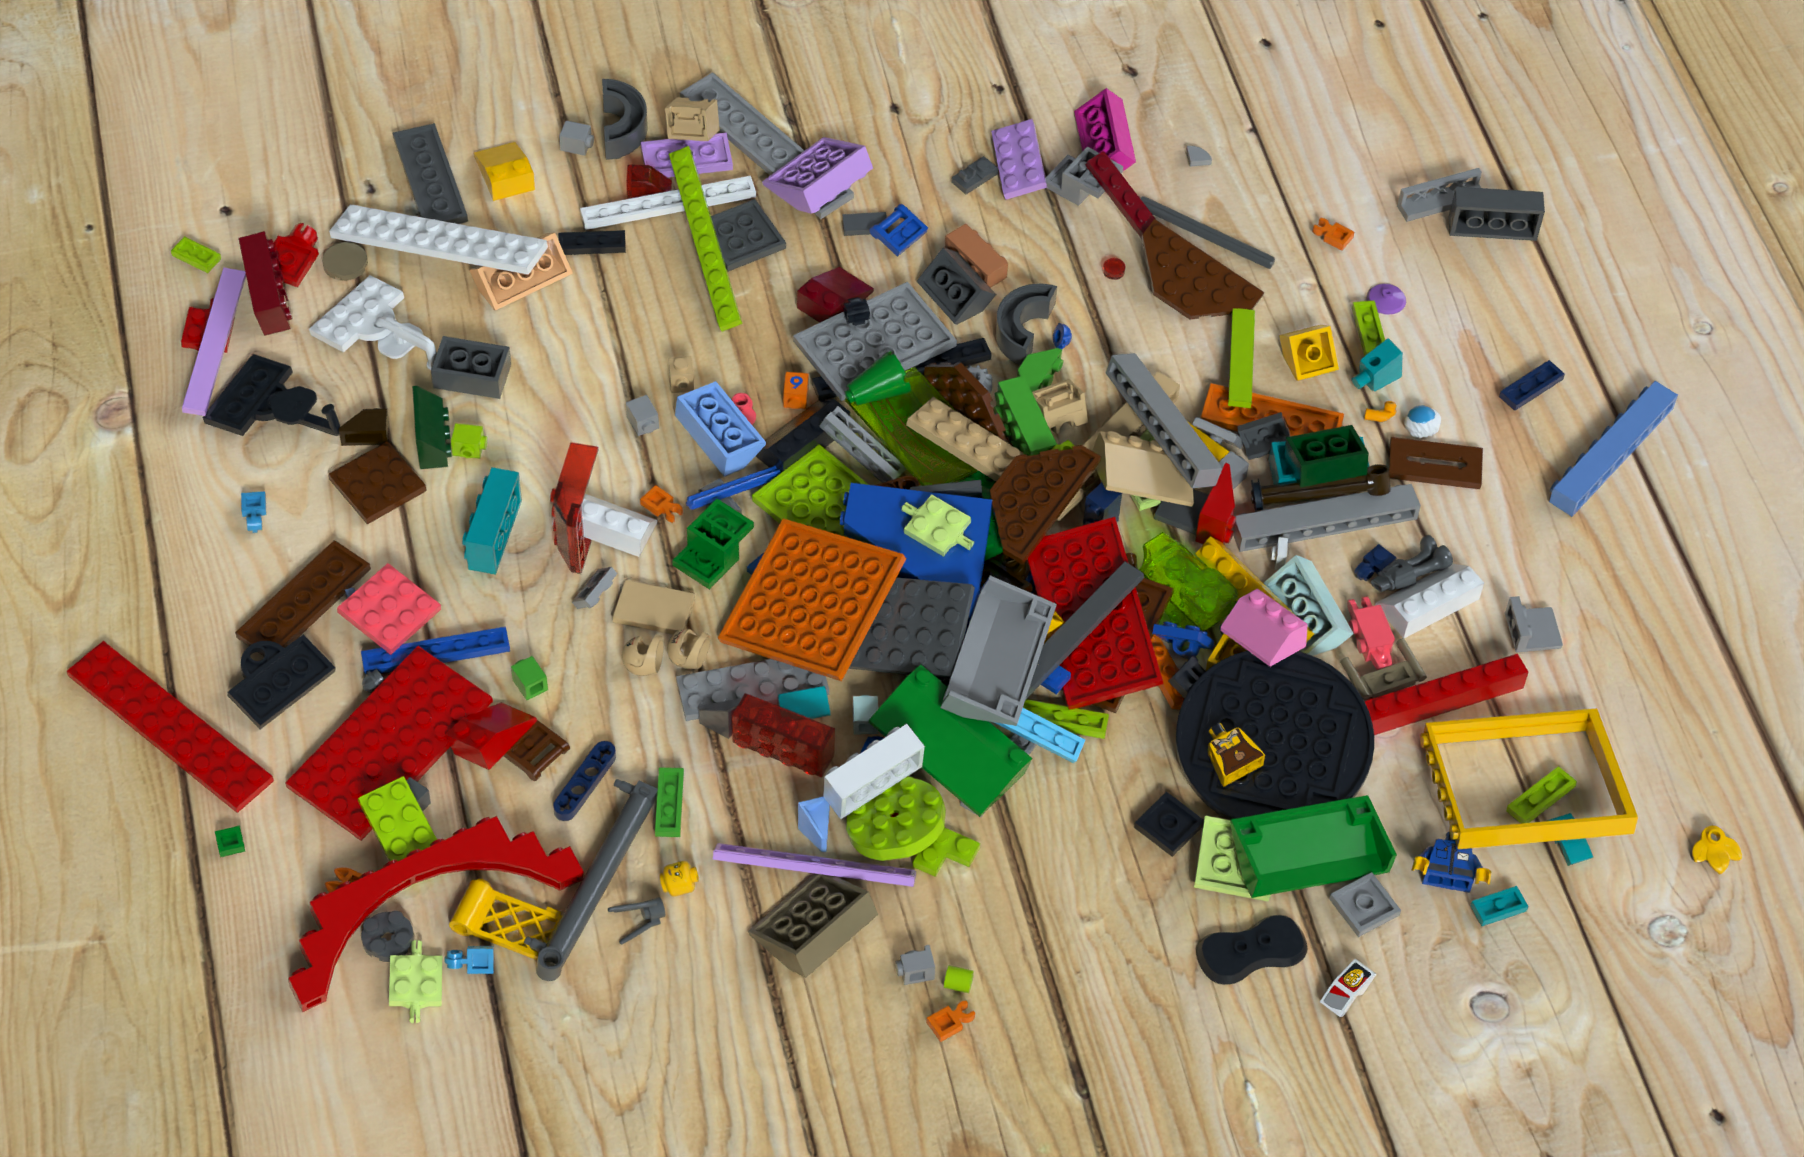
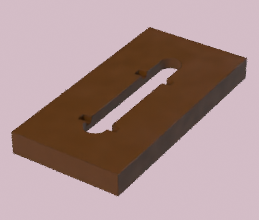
M1391 437L1389 449L1390 479L1471 489L1481 488L1483 448ZM1407 457L1465 463L1466 467L1459 468L1458 466L1433 463L1421 464V462L1409 461Z

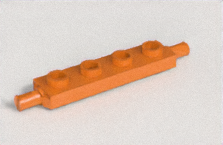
M1153 635L1151 641L1164 683L1159 685V688L1171 709L1180 710L1184 698L1168 682L1179 669L1161 638Z

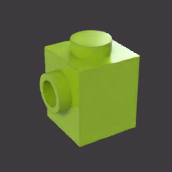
M455 423L451 439L453 456L480 459L482 450L487 448V436H484L483 426Z

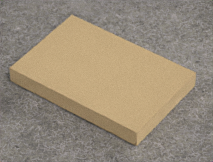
M625 580L613 615V623L674 634L686 628L695 600V593Z

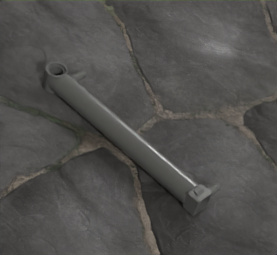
M619 779L615 780L614 786L630 794V797L547 944L529 936L524 940V943L530 946V948L539 951L536 973L542 980L554 981L561 975L562 967L656 800L657 788L640 780L635 786ZM545 962H552L555 965L548 966L545 964Z

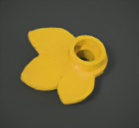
M1713 825L1706 827L1701 832V840L1695 843L1692 849L1694 862L1707 860L1718 874H1722L1727 869L1730 860L1740 861L1742 859V852L1738 843L1734 839L1726 837L1721 828ZM1711 834L1717 837V841L1712 840Z

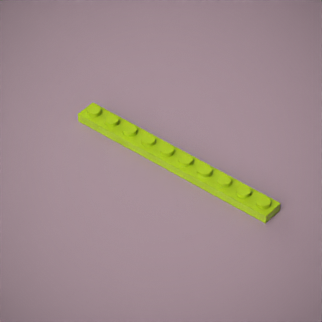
M687 146L669 153V157L720 330L723 332L743 323L690 147Z

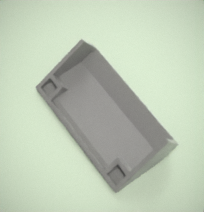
M989 576L981 588L940 708L964 718L1016 726L1057 604Z

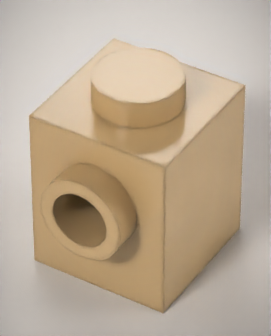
M691 356L669 358L671 393L694 390Z

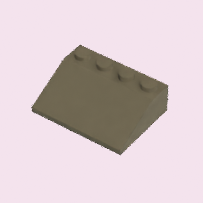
M814 874L748 930V933L789 970L806 978L863 927L868 925L878 913L868 891L836 876Z

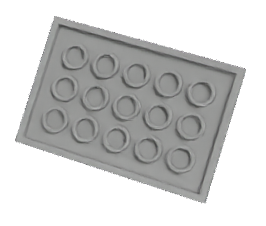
M908 282L867 300L870 319L865 320V324L857 326L852 325V323L847 324L844 312L793 335V342L841 401L847 399L844 393L847 390L846 385L888 351H892V354L896 355L904 371L957 346L955 337Z

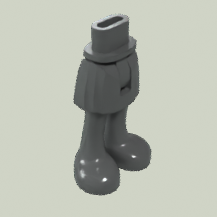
M1426 535L1420 541L1421 552L1417 556L1408 560L1397 559L1390 563L1382 571L1378 572L1377 577L1371 580V584L1379 592L1416 584L1417 577L1450 567L1453 563L1452 554L1445 545L1437 547L1434 538Z

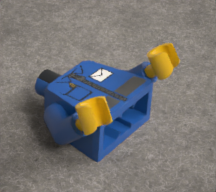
M1450 832L1446 833L1445 840L1437 839L1434 846L1427 847L1419 856L1415 857L1411 871L1417 869L1423 872L1422 884L1468 893L1471 891L1474 878L1475 884H1479V881H1484L1487 885H1490L1491 870L1483 868L1478 857L1472 854V848L1457 849L1455 839H1451Z

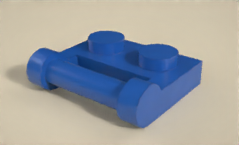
M899 204L894 208L892 214L880 224L872 226L869 231L875 239H879L898 257L927 233L928 227L906 206ZM899 218H903L904 221L889 234L885 231Z

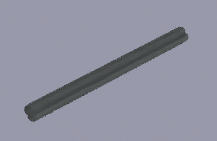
M1145 196L1140 198L1152 215L1267 269H1271L1275 263V258L1265 252Z

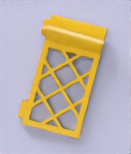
M477 879L470 881L449 923V927L460 935H473L537 960L539 952L532 950L530 946L524 943L526 937L522 928L535 924L539 934L530 937L538 940L542 939V942L547 944L548 940H546V937H551L562 916L561 911L548 906L544 910L495 891L491 888L488 881ZM495 900L506 903L508 910L495 913L492 906ZM523 910L530 912L532 919L519 923L515 913ZM511 915L515 925L502 929L498 919ZM547 919L556 922L553 929L544 932L539 922ZM491 921L495 922L498 929L491 933L481 930L483 924ZM518 930L522 940L516 942L508 941L505 934Z

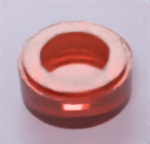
M1110 258L1104 262L1103 274L1112 280L1120 279L1125 274V263L1118 258Z

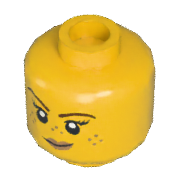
M681 861L666 865L663 873H660V881L663 891L675 897L693 892L695 890V882H699V876L696 867L691 868L687 861Z

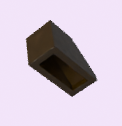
M363 409L339 428L341 446L381 445L387 442L389 438L387 409Z

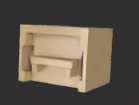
M677 97L665 108L668 139L709 141L720 131L716 99L708 102V99L690 101L689 98Z
M1070 379L1032 392L1050 431L1052 430L1056 434L1060 433V427L1065 422L1071 427L1088 423L1085 394Z

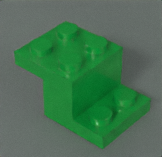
M716 499L687 527V546L672 560L673 566L710 590L739 560V542L754 528V522L719 499Z

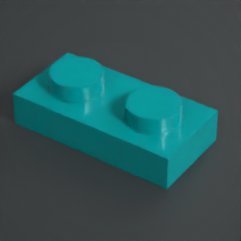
M1517 886L1473 900L1470 905L1481 926L1527 912L1529 907Z

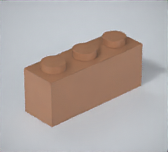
M964 224L945 235V248L958 252L990 288L1007 278V260L1000 256L991 244L986 243L976 230H972L967 224Z

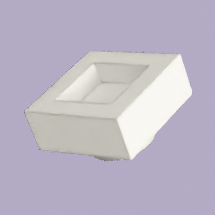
M1279 537L1277 547L1272 546L1271 560L1275 561V570H1279L1286 564L1288 538Z

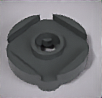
M400 911L382 912L365 920L361 939L363 948L369 956L372 957L373 955L379 958V961L390 962V955H405L408 952L407 949L411 946V942L414 941V933L410 921ZM385 933L394 934L389 941L386 938H381Z

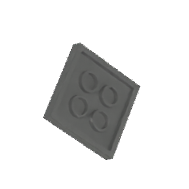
M756 199L711 216L727 272L786 249L785 240Z

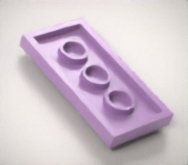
M1033 119L991 131L1005 199H1011L1047 188Z
M727 133L715 134L709 141L664 139L641 142L647 180L675 177L669 153L687 146L692 151L698 174L733 170Z

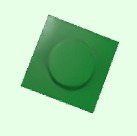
M240 825L215 831L220 857L246 852Z

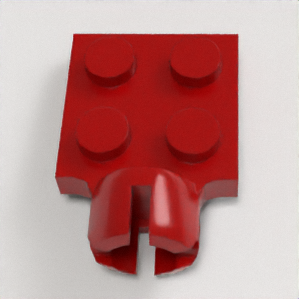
M298 223L288 236L282 237L278 235L274 241L275 250L278 251L281 261L279 269L283 272L285 280L283 283L297 288L319 255L318 249L314 248L318 240L317 232L309 225L305 227L304 231H301L304 223Z

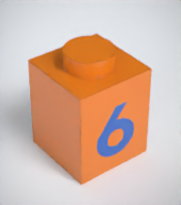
M786 372L784 408L806 409L809 373Z

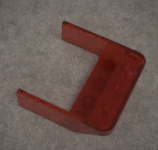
M570 442L557 487L551 491L550 502L554 503L551 513L552 517H555L553 523V531H556L554 545L558 546V551L570 572L581 574L592 542L591 539L584 537L582 503L599 447Z

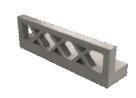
M1480 168L1403 188L1400 191L1397 207L1406 222L1448 211L1451 208L1455 187L1481 188L1479 181L1482 172ZM1473 177L1472 181L1465 182L1469 178ZM1414 194L1412 197L1407 198V195Z
M839 406L833 412H830L819 427L880 482L883 483L897 479L907 469L905 465ZM836 415H838L842 420H844V423L839 418H837ZM890 464H893L898 469V471H896Z

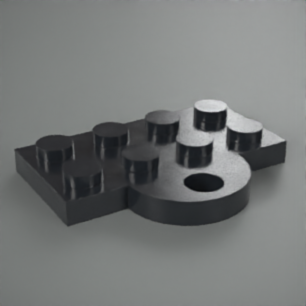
M304 634L286 648L272 641H259L250 645L243 652L241 657V673L244 680L229 690L227 696L261 730L332 675L336 667ZM255 652H260L264 655V658L260 661H255L250 656Z

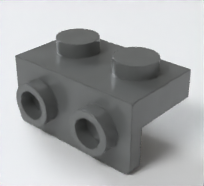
M1282 412L1237 426L1238 433L1246 448L1248 460L1269 454L1271 442H1284L1286 437H1291Z

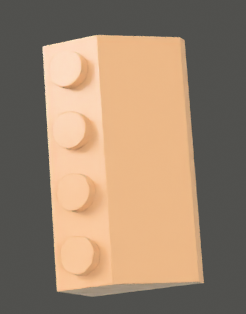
M546 233L537 237L538 239L547 240L548 248L529 275L479 265L469 269L479 292L494 310L573 274L555 233Z

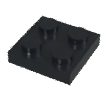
M1166 791L1135 821L1134 828L1173 857L1203 827L1204 819Z

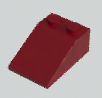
M841 267L812 277L797 290V309L821 323L844 312L843 304L848 303V299L856 297L861 298V300L866 299L874 292V288Z

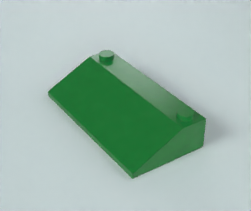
M920 665L903 680L873 714L868 723L885 737L895 727L901 728L907 724L925 746L921 768L981 817L1026 773L1033 758L989 721L964 718L940 708L947 686Z
M1368 795L1230 820L1242 878L1251 898L1362 878L1371 872L1374 875L1390 873L1397 856Z

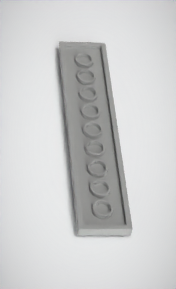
M713 72L680 92L681 98H689L690 101L708 99V102H710L712 99H716L718 104L719 132L727 133L728 140L769 175H772L805 151ZM851 189L840 192L834 200L821 206L820 210L814 214L820 219L824 218L852 200L854 192Z

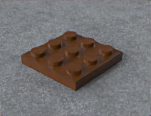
M388 441L328 474L332 484L366 524L375 521L427 491L424 482Z

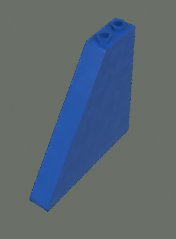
M851 483L849 492L844 494L843 506H847L846 511H841L840 525H844V535L851 539L904 554L906 561L898 574L899 578L972 584L975 590L967 629L980 593L992 512V500ZM931 494L971 517V523L964 530L963 536L974 541L973 547L967 550L960 544H956L949 549L944 557L904 534V528L911 521L912 516L901 511L902 506L905 505V502H908L918 509L927 501Z

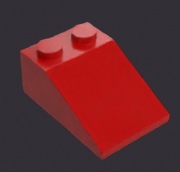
M1228 463L1224 464L1217 484L1213 486L1200 512L1195 542L1204 544L1211 536L1225 545V543L1229 544L1233 537L1234 531L1232 528L1235 524L1236 516H1233L1235 502L1230 464Z
M501 702L476 714L473 713L461 718L445 735L454 755L490 770L538 720L535 716Z

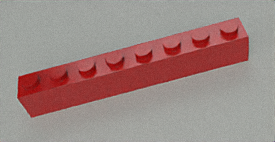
M1517 653L1366 700L1365 704L1371 716L1374 735L1523 689L1529 672Z

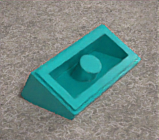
M825 686L778 695V708L783 724L831 715Z

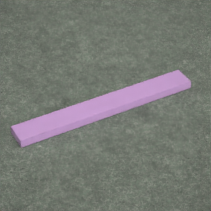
M223 267L182 406V413L206 416L245 282V271Z
M718 843L713 851V860L911 887H914L916 871L906 868Z

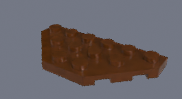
M1156 219L1153 220L1141 237L1153 295L1189 320L1199 319L1201 316L1211 315V317L1229 315L1233 309L1253 310L1265 293Z
M930 363L924 367V384L928 389H932L939 401L1007 442L1003 433L1006 429L999 413L994 414L990 403L993 399L989 391L962 363H955L954 365H951V363H941L939 365Z
M1077 445L1067 450L1059 451L1058 449L1039 452L1037 455H1018L1012 460L990 489V498L992 500L1000 543L1005 555L1022 565L1025 563L1101 462V456L1083 445Z

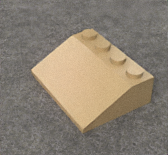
M1113 431L1108 433L1099 432L1092 451L1101 456V462L1096 469L1105 490L1193 506V488H1191L1156 440L1150 442L1136 436H1121Z

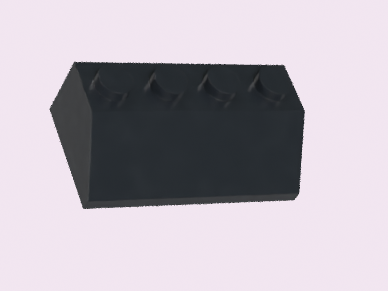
M835 399L818 400L765 440L766 445L756 457L768 467L776 466L782 473L819 444L826 448L835 441L819 427L830 412H833L837 406L849 416L850 411ZM836 415V417L844 423V420H842L838 415Z

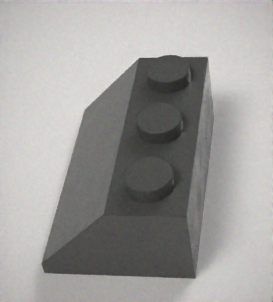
M942 248L917 280V283L956 325L983 312L996 296L995 292L958 252Z

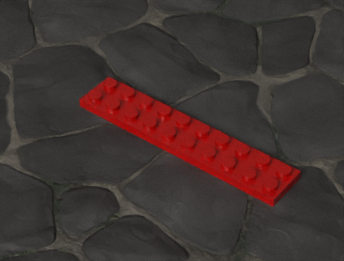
M102 641L67 670L68 677L236 813L241 811L274 782L273 776L105 641Z

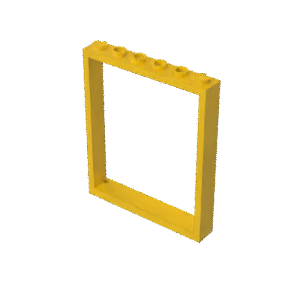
M1597 708L1425 723L1424 733L1420 734L1421 747L1426 749V762L1432 768V781L1438 786V800L1443 802L1444 819L1449 821L1450 837L1452 840L1455 839L1457 849L1634 834L1638 815ZM1586 731L1617 815L1464 828L1437 744Z

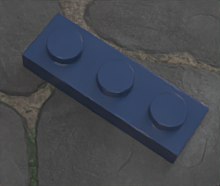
M1548 360L1503 389L1499 397L1516 411L1562 381L1565 373Z

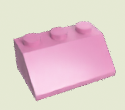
M1259 589L1239 598L1220 630L1268 666H1272L1306 647L1307 623Z

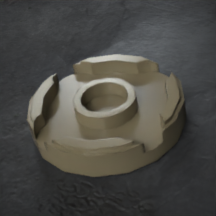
M342 242L328 248L323 255L322 262L325 272L331 278L335 279L336 277L347 281L355 279L364 273L368 259L365 250L360 245Z

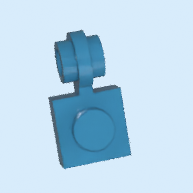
M265 491L241 493L242 517H246L247 530L253 533H258V530H262L261 516L266 515Z
M468 946L467 956L463 955L461 950H449L444 957V962L449 969H459L463 967V964H467V974H493L494 946Z

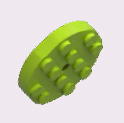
M906 777L848 814L846 830L853 847L865 857L881 861L908 858L925 850L937 840L945 827L946 809L941 794L934 786L913 777Z

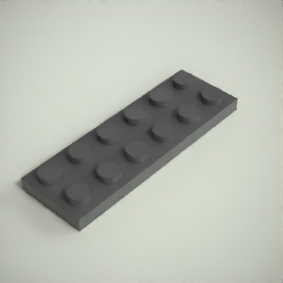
M435 123L393 132V139L420 217L456 224L468 222V215Z

